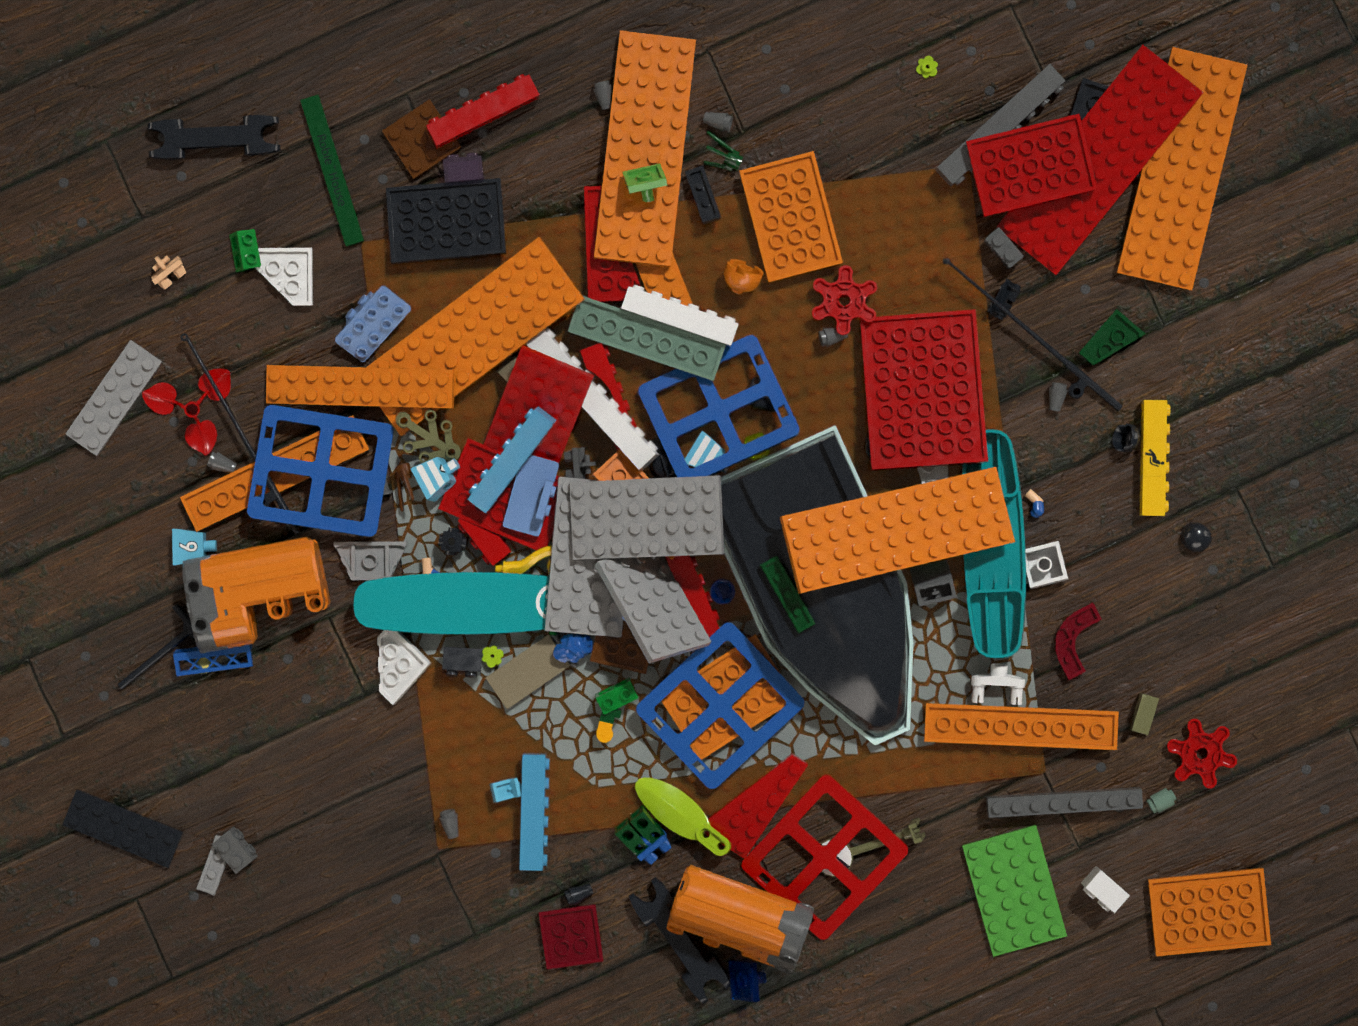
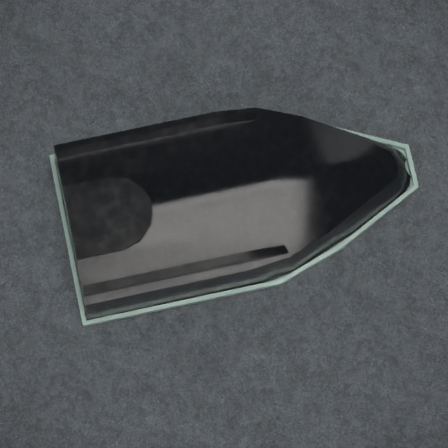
M836 425L722 476L724 553L768 649L808 692L872 744H880L910 730L913 635L908 587L902 571L897 570L800 593L801 599L816 624L798 633L760 566L762 563L778 556L797 590L780 517L867 497V493Z

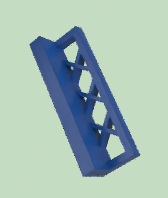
M252 644L208 653H200L198 647L177 649L173 653L176 675L182 676L253 666ZM247 652L248 662L240 663L235 657L238 653ZM220 655H225L230 661L227 665H221L216 659ZM205 657L211 661V664L208 667L202 668L197 662L200 658ZM187 660L192 666L189 670L181 671L179 661Z

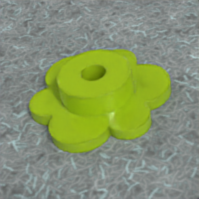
M926 56L918 61L919 65L916 68L918 74H922L924 78L937 74L936 68L938 63L933 61L931 56Z
M495 645L491 646V648L485 647L483 649L484 656L482 661L487 662V666L492 668L496 664H501V658L504 653L501 649H497Z

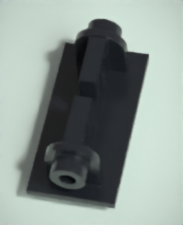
M1006 279L1001 285L995 300L1010 311L1012 306L1007 302L1008 300L1015 302L1021 292V286ZM991 302L987 312L996 319L1002 320L1006 318L1007 314Z

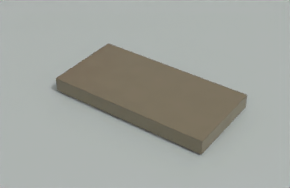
M549 634L486 677V680L506 709H509L571 666L568 662L564 663L555 659L553 651L556 644Z

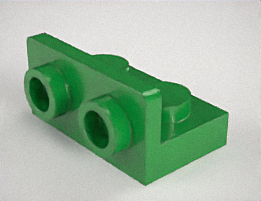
M242 230L230 234L236 272L261 267L255 230Z
M630 677L595 694L603 714H607L638 699Z

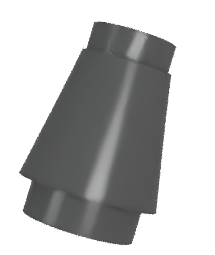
M609 81L594 83L593 91L601 109L611 108L612 86L609 85Z
M705 112L703 123L723 132L725 130L730 131L733 116H729V113Z
M823 328L822 331L818 332L821 346L829 347L848 338V334L840 335L836 328Z
M1052 382L1049 387L1050 410H1061L1068 392L1066 384Z
M212 452L207 466L211 467V470L232 473L237 463H234L219 452Z
M455 809L440 812L439 820L448 839L458 837V813H455Z

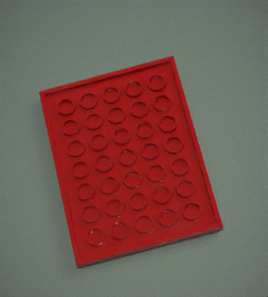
M976 309L876 317L872 322H865L860 318L872 471L988 462Z

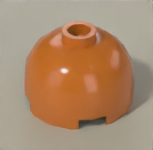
M730 259L729 262L727 261L724 270V280L734 293L742 294L743 292L755 290L764 272L757 266L754 269L747 266L746 261Z

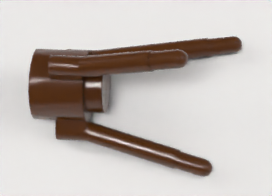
M409 463L395 467L397 473H394L401 512L404 511L401 481H405L410 499L414 500L409 479H412L413 473Z

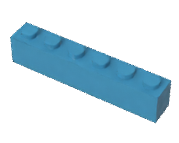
M539 406L534 410L531 408L524 417L527 419L523 425L519 424L513 431L515 434L513 439H508L502 446L504 451L501 455L497 453L492 459L491 463L493 466L490 470L486 468L479 477L482 479L478 485L475 483L468 493L471 495L467 500L484 513H487L557 421Z
M522 754L520 870L543 871L544 866H547L548 855L544 854V847H548V835H545V828H548L549 817L545 816V808H549V797H545L546 789H549V778H546V770H550V758H546V754Z

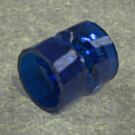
M718 579L711 586V597L719 604H728L735 597L733 583L727 579Z

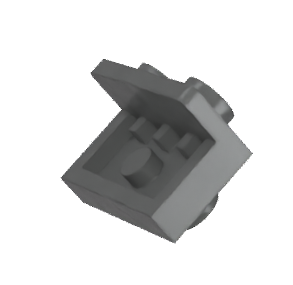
M235 827L231 828L212 844L235 874L258 856L255 848L245 841L243 833Z

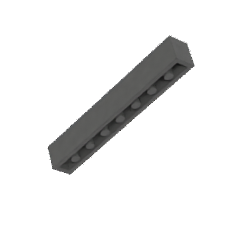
M1049 64L966 141L1021 128L1020 123L1024 119L1027 121L1036 114L1034 110L1038 106L1043 108L1050 101L1048 97L1052 93L1056 96L1064 88L1062 84L1065 82V79ZM966 141L935 169L950 187L954 183L958 186L965 179L963 175L968 170L971 173L973 172Z
M1140 787L986 796V809L989 818L1143 808L1142 789Z

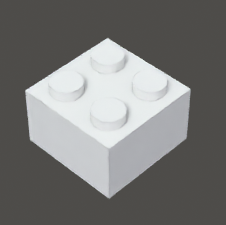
M1059 541L1026 549V573L1031 589L1069 580Z
M1097 866L1081 882L1084 886L1082 890L1092 899L1097 897L1099 899L1097 903L1107 912L1111 910L1115 913L1130 896Z

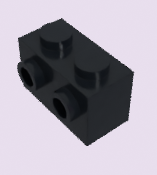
M444 647L442 673H446V676L457 677L458 674H463L467 678H477V675L481 676L482 649Z

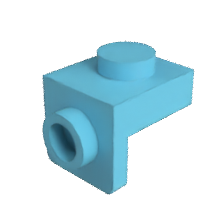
M509 778L490 783L493 802L521 797L522 786L518 779Z

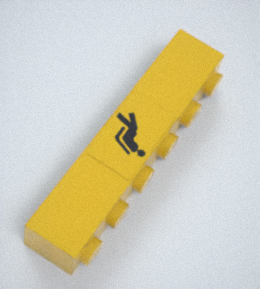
M1142 400L1140 516H1165V512L1169 510V502L1166 501V493L1169 492V481H1166V474H1169V462H1166V454L1170 452V444L1167 443V435H1170V424H1167V416H1170V404H1167V400Z

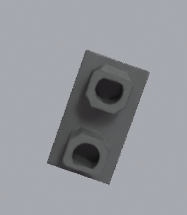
M585 447L572 448V450L564 452L565 462H573L574 468L566 470V477L587 479V474H591V466H596V462H590V455H585Z

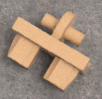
M159 256L154 258L157 264L152 268L156 273L151 278L155 285L158 283L164 290L172 284V281L167 276L172 271L178 279L186 274L179 256H176L171 261L168 256H165L162 260Z

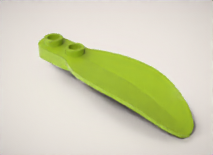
M644 777L636 781L635 790L638 797L652 815L663 825L687 839L699 841L715 855L724 856L729 853L731 849L730 841L711 826L704 811L688 795L678 788L655 778ZM705 831L710 833L708 838H705L703 835ZM720 843L725 845L723 850H720L718 847Z

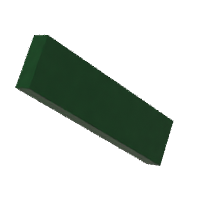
M778 556L760 565L797 632L800 633L815 625L816 623Z

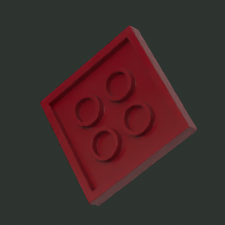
M596 904L539 912L547 969L604 961Z

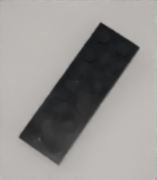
M79 789L74 794L62 824L167 868L172 863L184 833L174 827Z

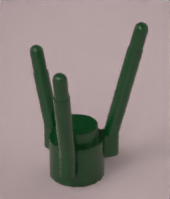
M707 131V134L730 152L725 154L707 145L706 149L724 157V163L727 165L704 161L703 164L732 171V169L738 170L743 156L739 155L740 152L731 148L710 131Z

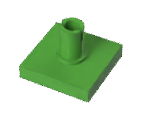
M660 163L622 172L629 194L641 191L643 202H651L655 199L653 188L667 186V180Z

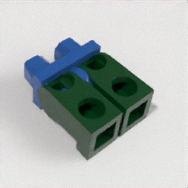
M643 805L614 828L615 835L640 861L644 859L650 865L658 858L654 853L655 849L659 848L663 853L671 849L667 833L655 822Z

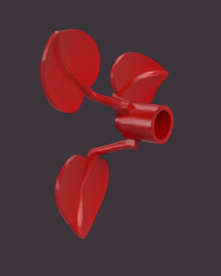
M226 369L208 371L225 399L231 389L230 371ZM205 373L198 382L199 389L205 393L197 402L189 401L184 405L175 401L177 396L175 388L169 383L164 382L157 383L142 392V397L147 406L158 414H170L174 409V404L183 408L185 414L188 417L194 418L197 423L187 427L185 432L187 443L204 455H208L216 443L217 429L210 420H204L200 423L197 415L200 412L199 404L207 395L214 401H219L220 399Z

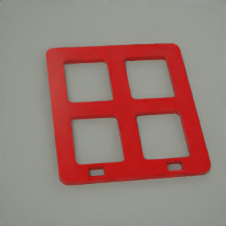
M825 774L815 782L742 861V868L768 893L796 903H802L798 896L824 869H828L851 890V894L825 921L820 920L813 914L814 921L810 924L809 930L819 939L825 940L908 854V846L831 775ZM828 793L852 815V818L827 845H821L799 825L798 821L823 794ZM862 828H867L890 849V853L864 880H860L836 856ZM786 834H789L813 856V859L788 886H783L760 865V862ZM762 872L771 879L768 884L759 877Z

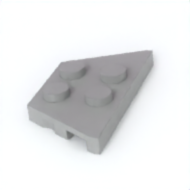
M408 541L334 542V547L337 549L351 580H373L393 576L408 545Z

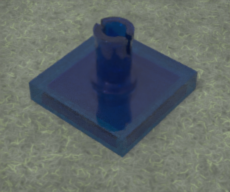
M730 960L729 970L732 999L749 1002L760 1001L759 984L766 983L767 977L765 972L757 971L756 962Z

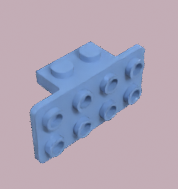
M384 285L380 286L375 293L370 291L367 296L364 294L359 299V305L355 309H350L345 316L346 326L335 337V342L361 362H365L411 311V306Z
M530 455L516 474L503 522L505 528L533 536L540 535L545 516H549L551 505H548L550 497L554 498L557 488L554 486L559 468L558 462Z

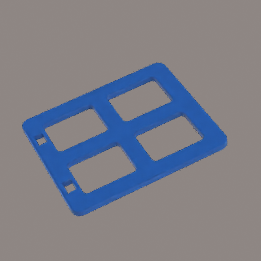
M748 335L733 342L731 347L727 345L725 347L720 364L743 353H748L761 379L759 384L731 397L721 399L712 380L680 369H674L639 387L638 393L677 477L712 476L799 434V425L756 336ZM760 354L764 364L757 366L754 357ZM691 377H695L708 402L707 408L672 424L668 423L656 398L657 393ZM768 397L782 424L781 428L747 444H742L729 415L734 411ZM784 406L788 416L782 418L778 409ZM717 422L729 451L695 468H689L679 448L677 438L708 423Z
M276 405L267 406L263 414L247 507L249 517L258 520L373 537L378 530L394 433L393 427L388 423ZM278 421L320 427L317 454L314 462L272 455ZM266 426L273 428L271 438H265ZM335 430L377 436L374 464L371 471L329 464ZM270 471L312 478L306 512L264 506L263 502L268 473ZM327 480L369 487L365 518L362 522L321 515ZM256 485L263 486L261 497H254Z
M726 622L709 637L711 640L709 646L696 649L636 706L638 715L709 789H715L794 717L805 704L803 697L731 622ZM725 641H730L751 663V667L724 693L719 694L699 674L697 667ZM764 678L783 697L786 705L758 731H753L732 709V705L757 681ZM687 680L709 703V706L681 733H676L654 708L682 681ZM656 717L664 724L660 730L652 722ZM721 717L744 740V743L716 770H711L690 748V744L715 720ZM697 760L704 767L701 773L692 765Z

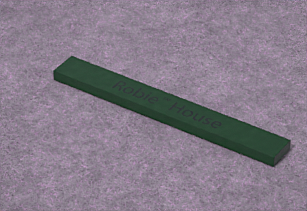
M318 94L300 100L345 245L348 247L364 242L365 240L320 96Z

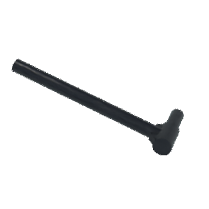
M178 603L172 609L184 622V631L120 681L118 686L122 690L188 636L194 638L190 617Z

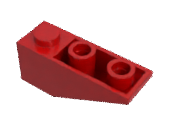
M461 518L458 519L460 523L458 525L459 529L464 535L466 533L469 534L472 538L470 543L476 550L479 548L482 551L483 555L481 557L487 565L490 563L493 566L512 552L501 536Z

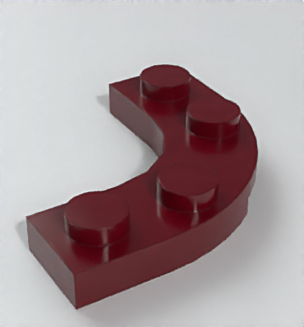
M1093 602L1066 617L1056 634V656L1068 680L1086 672L1076 653L1075 641L1082 630L1102 620Z

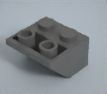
M947 560L909 568L918 606L957 598Z

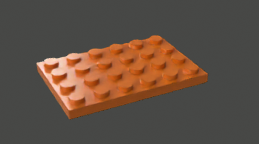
M814 151L739 170L768 283L843 263Z
M755 634L748 638L779 672L757 635ZM734 647L698 670V672L717 693L722 694L751 667V663ZM761 678L732 705V709L752 728L778 712L786 705V701L766 679ZM687 680L682 681L662 700V703L681 732L709 706V703ZM720 717L690 744V747L702 760L739 735Z
M1264 868L1148 879L1155 956L1271 945Z

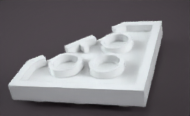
M258 248L261 267L256 269L293 306H313V248Z
M384 630L377 637V644L379 645V692L392 705H395L432 663L400 631Z

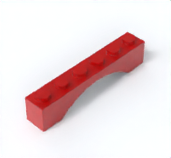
M602 343L580 350L586 369L596 374L607 385L614 400L620 406L618 409L622 414L624 412L628 414L627 411L631 409L627 399L624 401L622 399L621 393L624 390L621 382H616L614 375L617 374L614 363L610 364L607 357L611 355L607 345L603 346ZM631 418L632 421L630 423L636 428L635 420ZM615 444L616 450L618 451L620 448Z

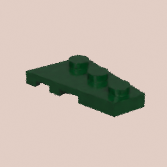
M1116 309L1079 351V354L1090 364L1095 365L1142 337L1145 333Z

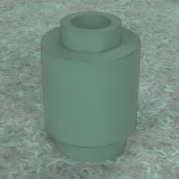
M1164 788L1151 795L1150 799L1146 801L1154 814L1156 812L1161 813L1174 806V801L1177 799L1172 790L1168 791L1167 788Z

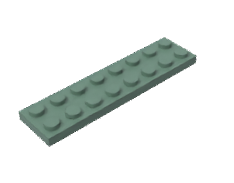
M583 296L585 300L576 306L568 332L714 381L726 344Z

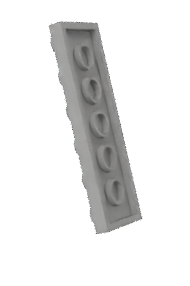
M130 340L72 423L66 435L98 456L163 362Z

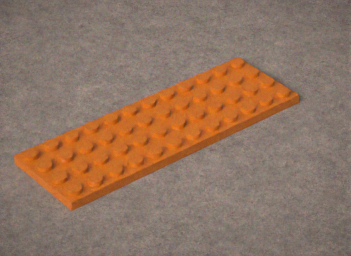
M620 30L594 258L671 267L696 45L695 39ZM660 163L667 180V186L653 188L655 199L651 202H643L641 191L629 194L622 172Z
M1172 47L1168 65L1204 93L1141 170L1116 273L1192 291L1248 65Z
M538 237L366 368L455 370V398L519 350L522 345L527 344L584 301L585 298L541 237ZM379 406L400 436H404L411 430L397 425L395 417L399 412H407L411 417V421L419 425L426 419L424 416L426 410L433 409L436 412L440 409ZM429 412L427 417L431 416L433 412ZM405 417L400 419V423L405 424L407 422V418Z
M996 467L780 517L798 594L1015 542Z

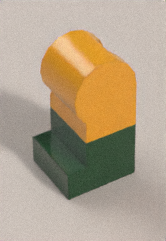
M616 709L607 714L601 712L596 733L597 739L600 742L607 743L612 739L615 717H621V709Z

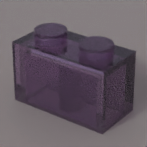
M467 153L466 157L448 155L447 159H443L445 183L485 179L483 157L481 155L478 156V153Z

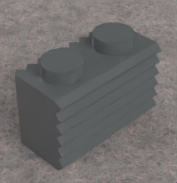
M999 227L984 239L986 246H989L991 251L996 254V257H999V260H1001V263H1004L1006 269L1011 268L1024 257Z

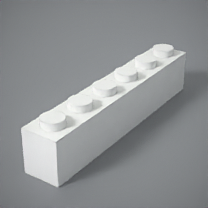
M633 285V288L628 287L621 309L731 347L738 327V323H735L736 319L729 316L724 318L718 317L717 312L708 309L706 312L700 311L699 306L694 304L682 305L680 304L681 300L670 297L669 300L662 298L663 294L652 291L651 294L644 292L645 288L638 285Z

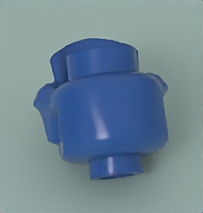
M571 633L564 635L561 638V643L557 644L554 648L553 655L560 662L566 663L570 660L572 663H578L580 659L592 652L593 641L586 634Z

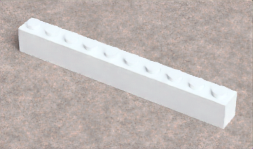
M549 327L526 344L531 349L583 370L580 367L581 362L575 356L571 357L567 353L569 349L563 342H557L554 338L556 336ZM592 380L582 407L639 470L643 471L659 456L656 451L658 450L657 446L652 441L648 442L643 437L645 433L638 426L635 428L630 423L632 421L630 416L625 412L622 414L618 409L620 407L613 398L609 399L605 395L607 391L600 384L596 385Z

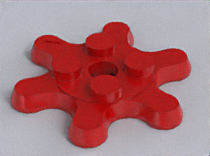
M844 265L839 269V278L836 282L829 283L822 278H818L813 282L814 290L821 293L824 300L821 305L813 308L812 317L816 320H822L827 316L833 317L837 322L836 331L840 335H847L850 332V323L854 318H861L865 322H872L876 318V312L866 305L865 300L869 295L877 291V284L872 280H868L863 284L855 283L852 279V268ZM843 296L848 297L850 303L843 306L839 303V299Z
M1191 719L1187 724L1189 737L1185 741L1172 739L1167 743L1168 751L1179 754L1182 758L1181 766L1175 770V777L1179 781H1185L1191 774H1199L1206 788H1214L1217 784L1215 777L1216 769L1220 766L1233 768L1237 764V757L1224 752L1222 749V744L1229 737L1230 732L1227 727L1219 726L1213 733H1205L1201 722L1198 719ZM1200 748H1205L1207 751V755L1203 759L1197 757L1196 752Z

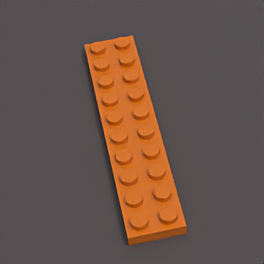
M267 365L266 403L454 408L455 370Z
M335 430L329 464L337 466L370 450L363 434ZM320 431L272 453V455L314 462ZM255 462L180 497L196 532L247 509ZM277 471L269 472L279 493L311 478ZM256 485L254 497L262 494L263 486ZM266 485L265 494H267L268 492H270L269 489H268V487H267V485Z
M925 703L924 742L1117 750L1119 712Z

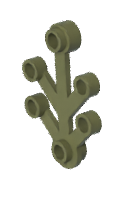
M433 409L426 410L424 414L428 421L429 432L411 421V417L407 412H399L396 415L395 421L399 427H407L424 438L423 440L413 442L405 441L403 449L406 453H412L414 449L436 446L441 450L429 453L427 451L420 452L418 458L421 463L436 457H443L447 461L459 458L461 450L453 442L451 433L452 423L449 420H443L440 424L441 429L444 431V443L438 438L435 422L437 415ZM433 412L434 416L433 418H428L427 414ZM403 417L407 418L405 424L400 423V419ZM444 423L450 424L448 429L443 428ZM407 444L412 445V448L410 450L405 449V446ZM454 449L455 453L453 455H449L448 450ZM423 454L428 455V459L422 460L421 456Z

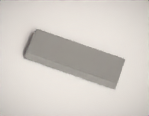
M216 835L214 842L218 840L221 836ZM213 846L197 886L198 890L211 895L216 894L227 864Z

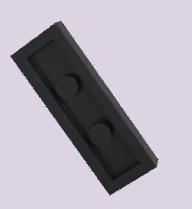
M700 166L685 171L702 224L705 225L721 220V215L704 167Z

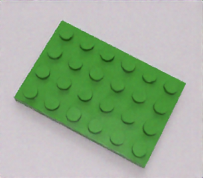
M1036 825L962 845L993 957L1067 936Z

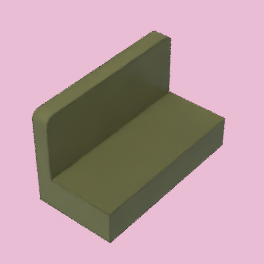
M1143 693L1139 694L1129 730L1145 735L1149 734L1159 698Z

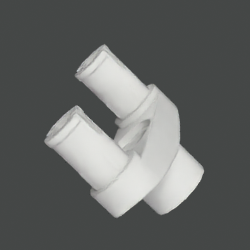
M991 664L990 673L977 674L971 677V685H973L971 702L977 703L978 699L979 703H984V686L997 685L1010 686V704L1016 705L1017 703V705H1022L1025 679L1007 674L1008 665Z

